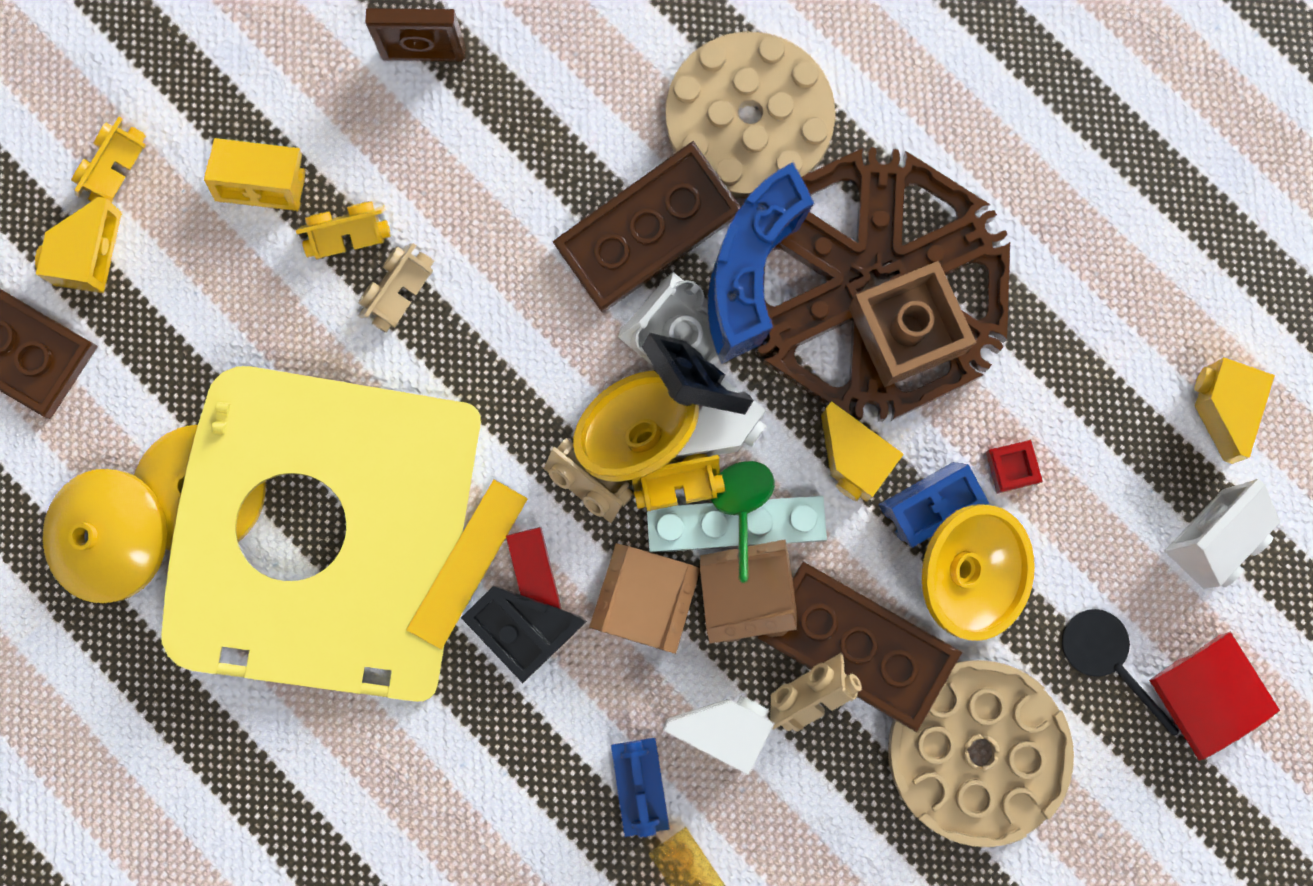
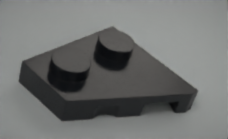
M649 333L642 348L651 361L652 368L659 374L668 389L669 396L674 401L685 406L696 404L744 415L747 413L754 401L752 397L746 392H733L722 386L721 382L725 374L715 365L705 360L701 353L688 342Z
M493 586L461 617L522 683L534 674L587 622L582 616L498 586Z

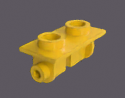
M121 117L117 118L113 126L105 122L93 143L99 147V150L91 162L86 159L82 160L71 179L72 182L78 184L74 190L75 195L80 197L83 190H86L90 193L87 198L89 202L100 197L106 198L112 203L126 177L111 168L114 163H117L130 171L141 151L146 146L143 143L146 135L134 127H130L128 132L122 130L123 118Z
M368 201L347 207L349 215L332 218L330 211L305 217L306 225L298 228L296 233L307 232L309 239L302 241L306 257L315 256L316 260L323 257L346 252L342 236L350 234L354 250L384 243V238L391 237L387 220L379 222L378 214H382L386 210L385 206L374 208L373 202Z
M690 455L684 458L682 462L667 464L647 476L633 479L632 484L637 509L646 507L648 512L677 506L675 490L682 488L686 504L717 498V493L725 492L722 474L718 475L720 474L719 455Z

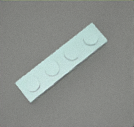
M823 496L769 499L760 508L747 513L748 546L786 539L787 544L823 542L827 540ZM713 503L677 505L647 512L650 553L739 547L738 515L724 514L717 510Z

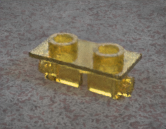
M686 827L648 853L669 886H726Z

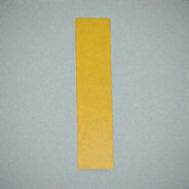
M493 479L407 627V631L442 650L528 498Z

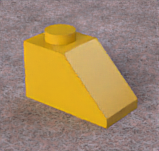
M97 197L46 231L43 244L38 247L35 254L36 275L53 286L104 293L122 211L108 199Z
M1225 357L1204 367L1200 371L1194 388L1196 392H1199L1195 408L1223 461L1234 464L1250 458L1275 375Z
M831 401L821 415L830 475L838 481L835 486L845 496L854 501H858L861 498L867 502L875 495L904 454Z

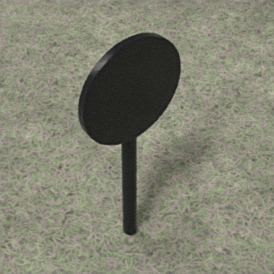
M1099 609L1085 610L1073 616L1066 624L1062 634L1063 653L1070 665L1082 674L1095 677L1106 676L1116 671L1173 736L1178 735L1179 729L1122 666L1127 659L1130 648L1128 632L1123 623L1113 614Z

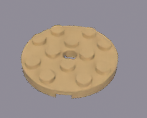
M737 32L707 42L695 50L682 63L668 91L665 114L666 127L674 154L694 141L733 197L747 199L764 180L794 162L801 177L813 172L817 168L828 149L833 134L835 101L831 86L823 70L802 48L782 37L768 33ZM746 106H758L762 118L757 123L747 124L739 118V109Z
M984 660L957 662L917 733L893 719L888 742L890 771L900 797L913 815L939 835L960 844L976 847H996L1017 842L1027 837V834L1035 830L1046 819L1049 820L1060 807L1068 791L1073 773L1074 749L1071 731L1063 711L1059 710L1053 699L1044 690L1045 687L1027 673L1003 663ZM978 739L986 740L992 749L991 758L984 765H975L967 752L971 744Z

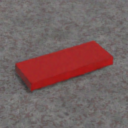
M542 527L506 535L520 594L562 609Z

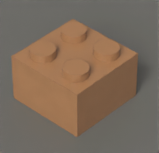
M939 261L858 293L849 306L850 313L884 388L962 356L977 343Z

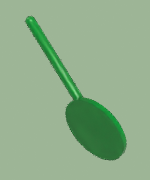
M755 461L739 462L721 471L718 475L722 474L725 492L717 493V498L711 499L715 508L720 512L728 515H738L739 581L741 583L748 581L747 513L764 505L771 497L775 487V479L771 470L766 465Z

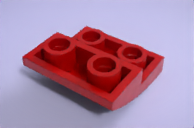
M1231 631L1218 635L1192 655L1176 660L1149 680L1198 760L1206 759L1231 745L1280 711Z

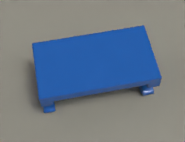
M952 462L878 505L883 514L895 524L897 528L894 531L895 535L913 548L932 537L942 522L957 510L970 505H988L989 502L969 464Z

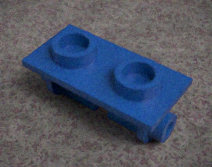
M656 738L612 744L611 750L624 836L638 835V837L656 835V832L670 830Z

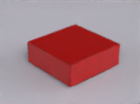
M1031 440L990 449L985 452L997 494L1043 482Z

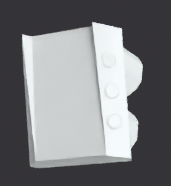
M674 272L660 282L659 286L621 328L618 338L651 365V361L642 348L649 333L686 341L701 353L702 357L708 362L715 365L719 361L710 334L708 300L704 298L703 290L694 281H684Z

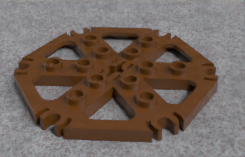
M871 147L866 157V165L863 164V148L801 177L810 195L845 180L851 181L857 186L859 190L857 238L854 241L809 212L800 229L786 237L773 249L785 251L829 281L775 307L765 301L773 328L767 335L769 342L757 348L756 353L758 357L767 356L775 349L778 353L771 358L764 359L763 363L827 406L832 401L850 414V401H854L856 404L853 408V416L855 419L861 420L863 418L864 405L872 404L878 410V422H883L888 415L889 407L887 403L891 405V421L981 378L984 374L976 370L986 372L992 364L981 357L980 351L982 348H987L998 354L1004 347L1002 343L1007 340L1010 242L1005 246L993 248V246L1000 244L1007 236L1006 230L1000 231L998 234H990L985 228V224L993 221L997 216L995 210L983 213L980 218L975 215L980 211L987 210L991 204L908 151H905L903 155L904 165L902 168L898 166L900 162V152L898 149L892 150L890 163L880 164L876 159V147ZM911 185L920 186L955 210L956 220L902 246L904 189ZM936 261L940 262L945 275L972 263L984 266L988 272L987 313L983 319L977 320L962 310L977 343L966 354L950 360L949 372L943 377L911 392L899 390L895 383L884 388L849 310L855 295L869 283L871 279L870 274L874 273L878 279L888 278L896 274L889 279L890 281ZM852 321L850 374L847 384L842 387H833L796 362L795 350L800 345Z

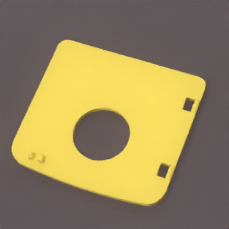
M252 366L234 367L222 372L212 382L205 400L189 457L177 511L169 559L161 633L162 644L168 657L178 666L197 672L415 702L430 699L438 686L444 646L441 650L406 629L463 533L481 424L478 410L473 405L465 402ZM286 474L309 476L328 486L340 500L346 517L344 543L334 561L320 573L297 581H281L267 577L257 571L244 557L239 547L236 533L238 514L247 496L266 480ZM222 648L249 650L247 666L220 663ZM364 668L392 670L389 686L363 683Z

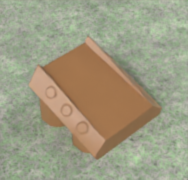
M786 539L748 546V581L746 583L739 581V548L700 555V573L709 644L723 641L734 642L742 638L767 635L769 637L783 636L788 631L797 630V611Z
M616 543L589 628L676 654L700 568Z

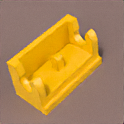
M214 138L204 181L216 202L299 211L305 180V168H300L302 153L300 148Z

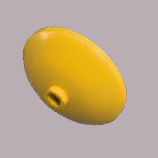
M645 371L625 377L602 391L581 415L573 438L576 458L589 474L605 481H627L647 476L668 464L685 447L695 430L699 417V405L685 406L674 401L669 396L668 389L659 374L655 371Z
M198 425L184 426L163 435L144 453L134 473V476L142 480L153 491L161 504L167 525L166 549L171 551L178 506ZM265 482L257 486L247 496L241 506L236 525L238 542L250 532L261 514L266 494Z
M96 469L77 475L68 481L55 495L44 520L43 549L53 576L69 593L88 602H117L137 594L156 575L166 551L167 525L159 500L142 480L124 471ZM85 531L88 532V540H87V542H85V537H84V536H85Z
M977 504L957 510L938 527L928 544L924 556L922 590L931 616L943 630L953 636L966 640H986L1005 631L1019 617L1031 593L1035 568L1032 544L1023 525L1015 516L1000 507Z

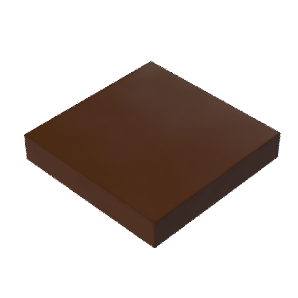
M366 8L365 23L383 61L465 60L466 46L454 9Z

